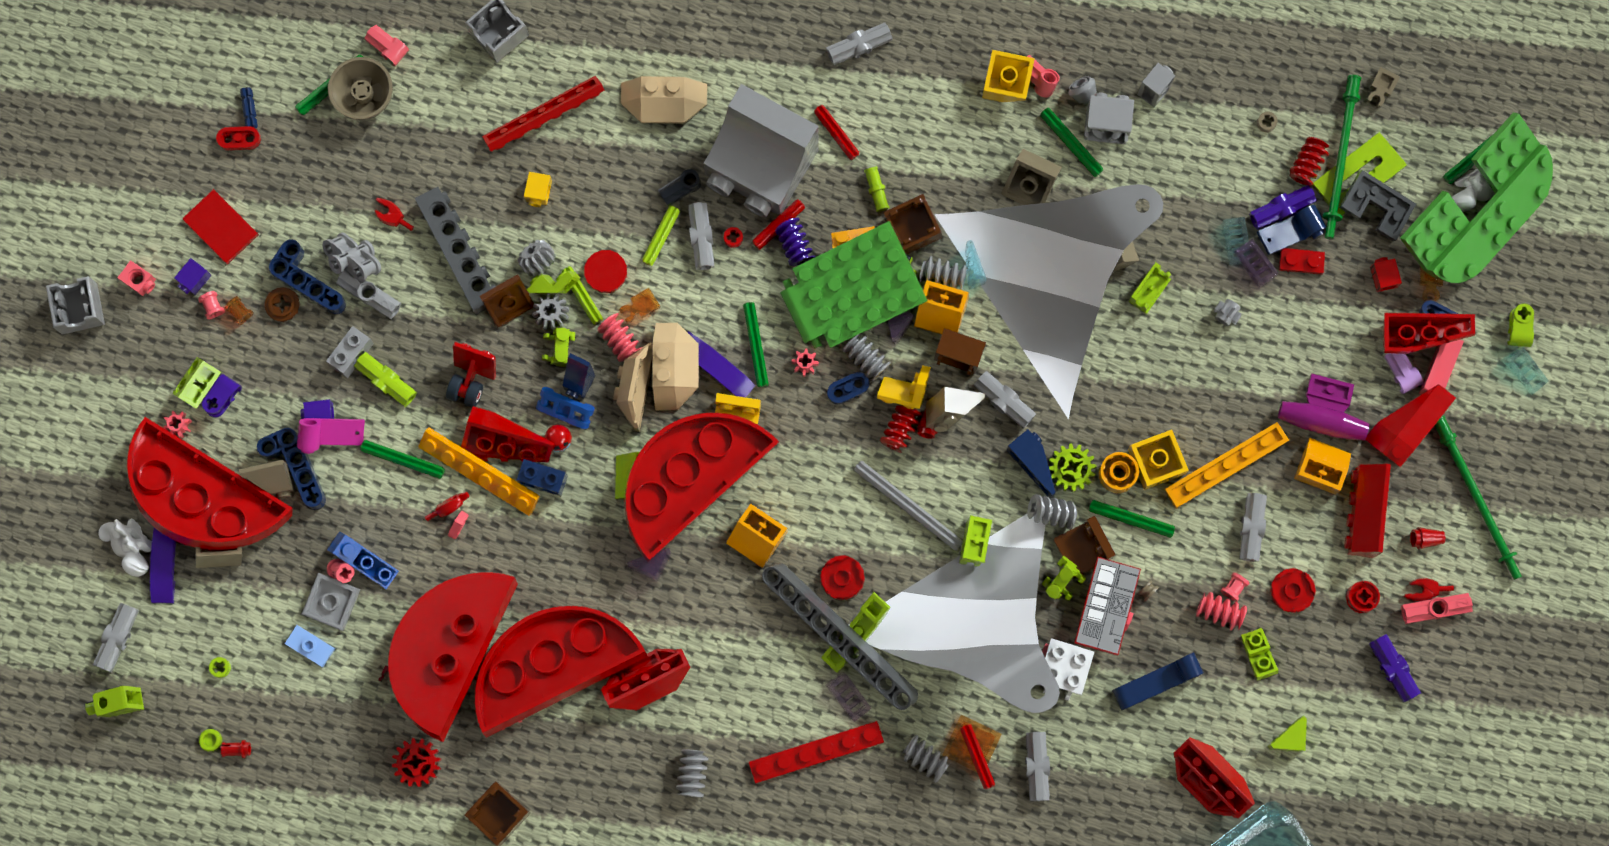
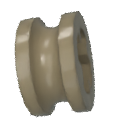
M1269 111L1263 112L1257 120L1258 128L1265 133L1273 131L1278 122L1276 115ZM1265 117H1268V120L1271 119L1273 121L1271 122L1270 127H1266V124H1262Z
M1152 580L1137 594L1143 596L1145 602L1159 588L1152 584Z

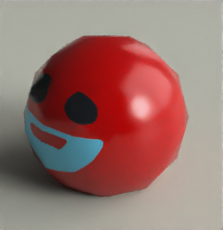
M553 425L547 429L544 438L554 443L552 449L554 452L566 450L572 441L571 432L564 425Z

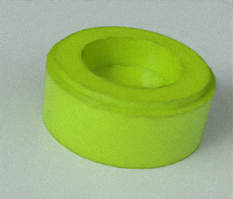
M204 730L199 736V745L205 751H216L222 745V736L217 730Z

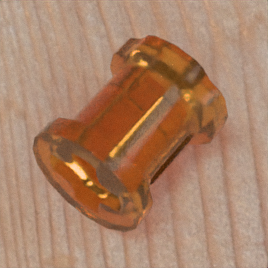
M236 296L225 305L224 309L237 319L236 323L238 325H242L252 317L254 312L251 309L248 310L241 302L242 299Z

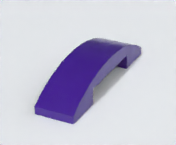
M688 331L687 333L699 344V367L723 385L732 395L746 398L756 385L716 350Z
M155 528L153 530L150 559L151 603H174L176 541L165 536Z

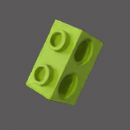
M196 357L172 394L197 409L221 372Z

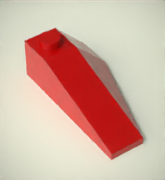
M1384 313V353L1408 354L1475 336V314Z
M1437 384L1378 421L1365 440L1401 467L1456 397L1440 384Z
M473 406L466 424L461 447L488 462V457L500 459L501 462H508L509 459H520L522 462L523 459L531 462H549L554 443L495 412Z

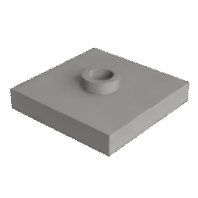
M318 573L302 615L344 631L361 589Z

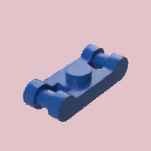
M549 387L541 389V400H538L536 405L538 411L582 429L589 428L591 422L589 418L594 413V406L586 403L583 404L558 394ZM575 413H580L581 417L576 416Z

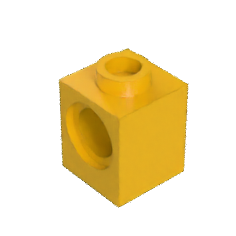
M529 172L524 193L525 201L529 202L528 205L533 207L547 205L552 184L550 175Z

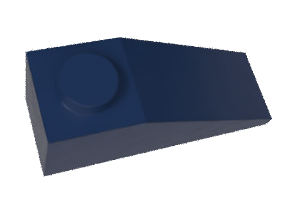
M571 353L568 357L562 386L564 390H567L566 395L574 399L578 397L584 399L596 375L590 362Z
M1027 429L1008 445L1006 451L1049 498H1053L1056 492L1044 448L1041 444L1042 440L1037 433H1031Z

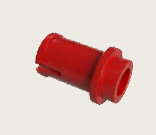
M246 740L236 743L223 742L221 746L222 757L241 756L246 758V756L251 754V743L246 742Z

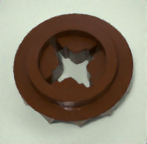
M286 287L272 290L265 300L267 314L274 321L281 322L292 320L298 313L299 306L301 305L298 295ZM282 296L286 303L291 304L285 306L283 313L280 307L274 306L281 303Z

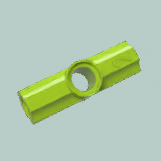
M367 352L356 360L354 367L359 372L368 377L371 383L380 388L383 393H388L404 407L408 406L415 398L417 392L399 379L400 377L386 365L383 366Z

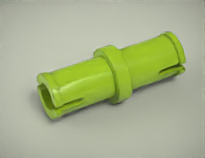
M878 167L866 169L864 172L870 187L868 191L869 194H872L876 212L888 210L890 207L884 192L886 188L881 182Z

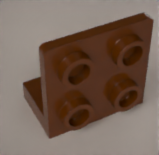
M1095 516L1054 538L1060 554L1077 565L1076 568L1081 574L1094 568L1097 557L1111 560L1116 555Z

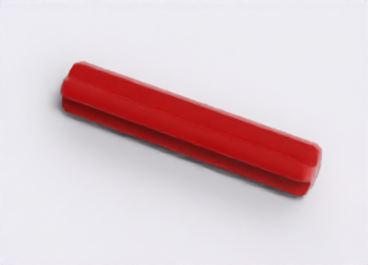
M818 106L814 110V114L850 160L855 159L859 155L858 149L825 106Z
M798 199L795 200L753 239L754 246L759 250L762 249L777 235L775 230L780 224L797 217L805 209L804 204Z
M972 725L962 726L960 728L961 734L983 788L989 789L994 787V779Z

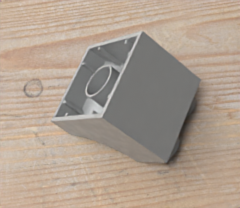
M741 84L728 105L721 130L703 163L705 175L709 177L706 185L725 197H728L732 190L747 197L744 206L758 216L766 218L770 211L780 215L819 151L818 125Z

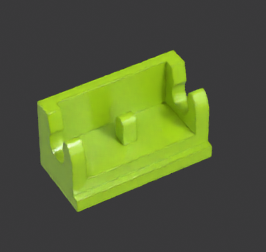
M1155 262L1131 296L1129 303L1147 314L1170 282L1171 273L1169 271L1163 272L1161 265Z
M970 515L966 522L959 564L965 565L967 562L974 563V566H980L981 563H985L992 520Z

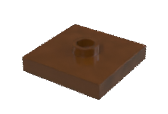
M518 274L480 295L497 328L532 309L534 304Z

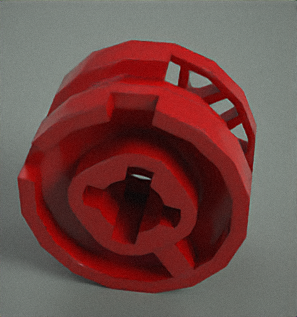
M1360 581L1348 589L1346 601L1353 611L1367 613L1378 605L1380 593L1373 583Z

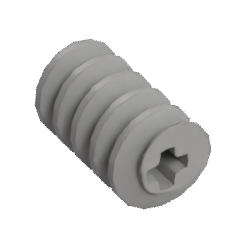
M930 256L922 264L919 282H922L926 277L928 281L935 279V283L939 284L943 281V285L949 286L952 284L953 288L957 289L960 286V290H963L967 268L964 265L961 270H958V263H955L950 268L948 260L942 266L940 258L936 263H933V257Z
M858 334L845 345L842 351L844 353L850 352L848 358H856L854 364L856 366L862 364L860 371H868L866 377L868 379L874 377L873 382L888 369L891 362L883 364L882 361L885 356L877 357L879 349L871 351L873 343L865 344L867 336L859 338Z
M1035 494L1030 499L1027 516L1029 519L1034 516L1035 523H1039L1042 518L1044 525H1047L1050 521L1051 526H1056L1058 523L1059 527L1063 528L1066 524L1067 529L1071 530L1076 521L1077 507L1072 501L1066 502L1063 499L1058 500L1047 496L1041 497V495Z
M915 735L903 751L905 753L904 761L907 762L912 758L911 766L915 767L920 764L919 772L927 769L926 777L929 778L934 774L933 782L937 783L950 765L947 764L948 757L945 756L939 759L941 752L937 751L932 754L933 746L931 745L925 749L926 741L923 740L917 743L919 736Z
M682 749L681 753L687 757L680 758V762L686 766L679 767V771L684 773V775L677 777V780L683 783L676 786V789L682 792L677 795L704 797V794L699 792L698 789L705 788V785L700 783L699 780L706 779V776L700 772L707 770L708 767L703 765L702 762L708 761L709 758L703 755L704 751Z

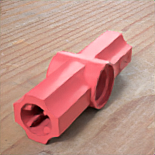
M1469 593L1404 604L1401 605V613L1405 624L1470 613L1473 612V604ZM1433 603L1441 606L1440 614H1436L1433 611Z

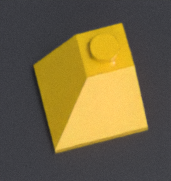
M992 50L982 98L1003 103L1026 101L1035 58Z

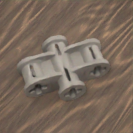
M344 232L339 233L332 240L326 239L323 241V250L329 257V266L334 273L340 274L346 268L349 274L359 282H362L372 274L377 275L381 272L380 262L374 257V247L369 241L363 240L357 245Z

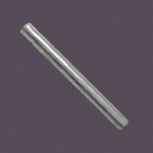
M860 461L855 466L854 470L856 473L953 550L957 551L961 547L963 541L866 463Z

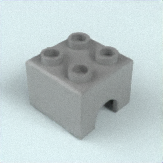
M503 0L489 1L465 22L471 36L497 63L529 36L526 25L519 17H515L510 12Z
M1105 93L1091 95L1086 111L1084 140L1126 144L1132 130L1134 100L1129 99L1125 95H1118L1116 98L1108 97Z
M89 276L78 278L77 283L71 285H59L56 283L46 286L53 328L59 333L67 334L105 325L98 285Z

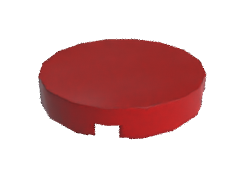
M600 250L593 253L587 259L584 266V276L588 285L600 293H611L618 290L626 281L627 265L624 258L617 252Z
M845 555L835 556L828 560L820 574L821 585L825 592L838 600H848L855 597L862 590L865 582L864 570L860 563Z
M1295 568L1283 570L1275 576L1270 592L1272 600L1277 607L1285 612L1296 613L1305 610L1311 605L1316 589L1314 581L1309 574Z

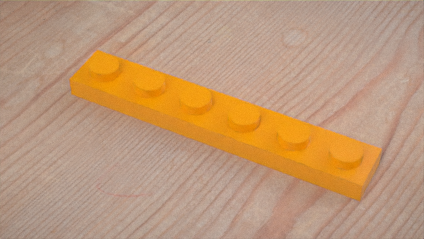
M1276 422L1165 488L1164 491L1175 509L1284 445L1289 439L1279 423Z
M428 428L425 430L418 448L526 515L530 516L540 498L538 494L433 429Z

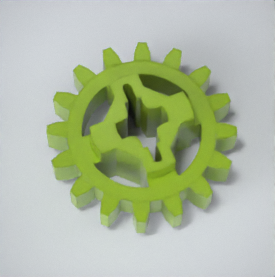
M1072 443L1069 444L1068 449L1062 445L1060 447L1061 453L1053 452L1056 459H1049V463L1053 465L1049 467L1050 472H1053L1051 475L1052 480H1057L1056 487L1062 484L1063 491H1066L1068 487H1071L1072 492H1075L1076 487H1079L1082 491L1084 489L1083 483L1091 484L1088 477L1094 478L1096 475L1091 471L1097 467L1096 464H1091L1094 456L1088 457L1089 450L1081 451V445H1078L1076 449H1073ZM1072 454L1078 455L1081 458H1075L1072 456ZM1062 458L1064 465L1058 469V461ZM1069 463H1071L1072 466L1079 465L1076 468L1075 472H1073V470H1066L1069 466ZM1087 467L1086 475L1082 478L1081 469ZM1063 477L1071 478L1073 482L1066 481Z

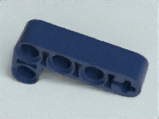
M286 240L269 264L270 273L277 280L330 313H342L346 308V301L343 296L298 268L297 266L304 257V250L296 240ZM291 248H298L295 255H288ZM281 265H285L284 272L277 274V268ZM297 277H304V280L301 284H294V281ZM315 288H322L318 296H312ZM329 296V298L332 299L333 301H337V300H338L339 304H338V305H335V304L332 305V304L329 302V300H327V297Z
M283 428L261 438L257 443L259 454L270 460L284 455L305 505L313 510L321 509L326 503V497L308 454L301 452L297 448L298 433L291 428ZM294 435L293 442L285 444L286 436ZM270 443L273 444V450L270 453H264L265 446ZM302 454V461L299 464H293L294 456ZM305 474H310L311 480L307 484H302V477ZM312 489V492L317 496L316 503L310 501L313 498L308 490Z
M1191 653L1171 664L1113 689L1112 692L1121 711L1148 698L1196 678L1204 672L1195 653Z

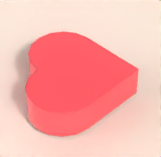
M462 510L448 533V536L452 539L458 537L469 517Z

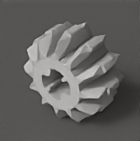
M536 240L534 243H530L529 246L524 247V250L519 253L520 257L517 261L525 273L529 276H537L540 273L543 274L546 269H550L549 266L555 262L556 255L548 243L544 240Z
M549 293L546 294V300L539 297L540 304H533V308L537 310L532 313V316L537 318L536 324H543L544 330H547L550 324L552 331L556 329V323L563 327L564 324L561 319L568 320V315L564 313L570 311L569 307L564 306L566 300H559L558 294H555L553 299H551ZM552 308H554L555 314L551 313L550 316H548L546 311H550Z

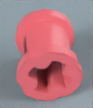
M215 291L207 292L198 298V301L203 304L206 311L205 316L209 320L225 313L224 308L220 306L216 298L218 294Z
M336 558L328 563L327 573L330 577L336 578L342 583H348L354 576V568L343 560Z
M1234 572L1227 586L1221 589V593L1232 601L1238 602V596L1244 587H1247L1250 583L1240 574Z

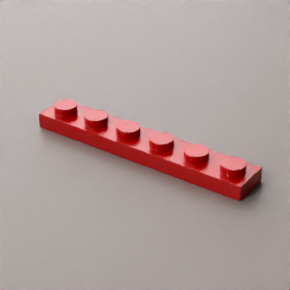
M595 75L485 134L482 138L490 151L501 149L506 143L521 138L530 130L540 128L543 123L560 117L562 113L570 109L579 107L581 103L588 99L596 98L601 92L605 91L603 85Z
M878 721L749 761V765L756 784L882 744L884 740Z

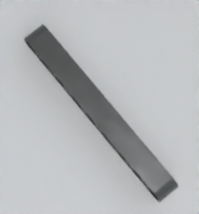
M776 563L764 569L762 573L764 583L894 707L899 710H905L917 702V690L786 565ZM773 570L778 573V579L773 576ZM789 585L794 588V594L789 591ZM805 600L809 602L810 610L806 608ZM821 616L825 617L827 625L822 623ZM837 631L843 635V640L838 638ZM853 647L859 650V656L854 653ZM869 662L875 665V671L870 668ZM886 678L891 680L892 687L887 685ZM902 693L907 695L908 702L903 700Z

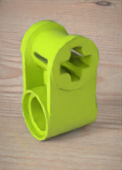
M1520 304L1510 312L1508 329L1510 341H1507L1509 346L1532 347L1534 340V310L1530 305ZM1520 311H1522L1523 315H1526L1524 319H1522L1521 315H1518Z

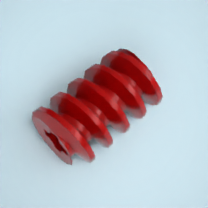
M1307 137L1305 144L1301 147V152L1297 155L1298 159H1295L1294 166L1289 170V176L1300 184L1313 186L1314 183L1309 178H1317L1313 170L1320 172L1321 167L1317 163H1325L1321 156L1328 157L1329 153L1325 148H1329V145L1318 138Z
M898 405L895 408L897 413H893L891 416L894 421H889L887 424L890 429H885L883 432L887 437H881L880 442L884 446L902 453L900 447L907 448L903 440H911L907 432H915L911 424H919L915 416L922 417L923 414L915 408L909 409L903 405Z

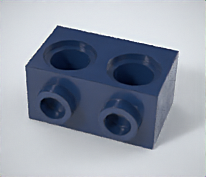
M523 459L517 481L524 486L561 497L568 475L564 471Z

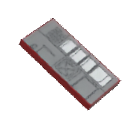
M1097 557L1074 644L1116 656L1119 655L1141 571L1140 568Z

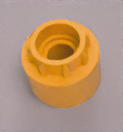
M1124 452L1110 454L1104 459L1099 468L1100 483L1106 490L1112 493L1128 491L1135 484L1139 476V467L1136 460ZM1121 468L1124 471V477H1116L1113 474V469Z

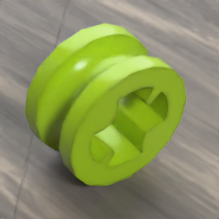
M222 657L214 658L209 664L210 673L218 678L227 676L231 670L229 661ZM217 662L220 664L225 663V666H223L225 668L224 672H215L214 669L217 668L215 667Z

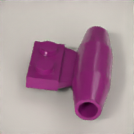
M1312 373L1309 377L1305 395L1308 403L1282 401L1278 412V418L1304 430L1335 438L1365 440L1369 430V423L1344 413L1351 404L1355 384Z

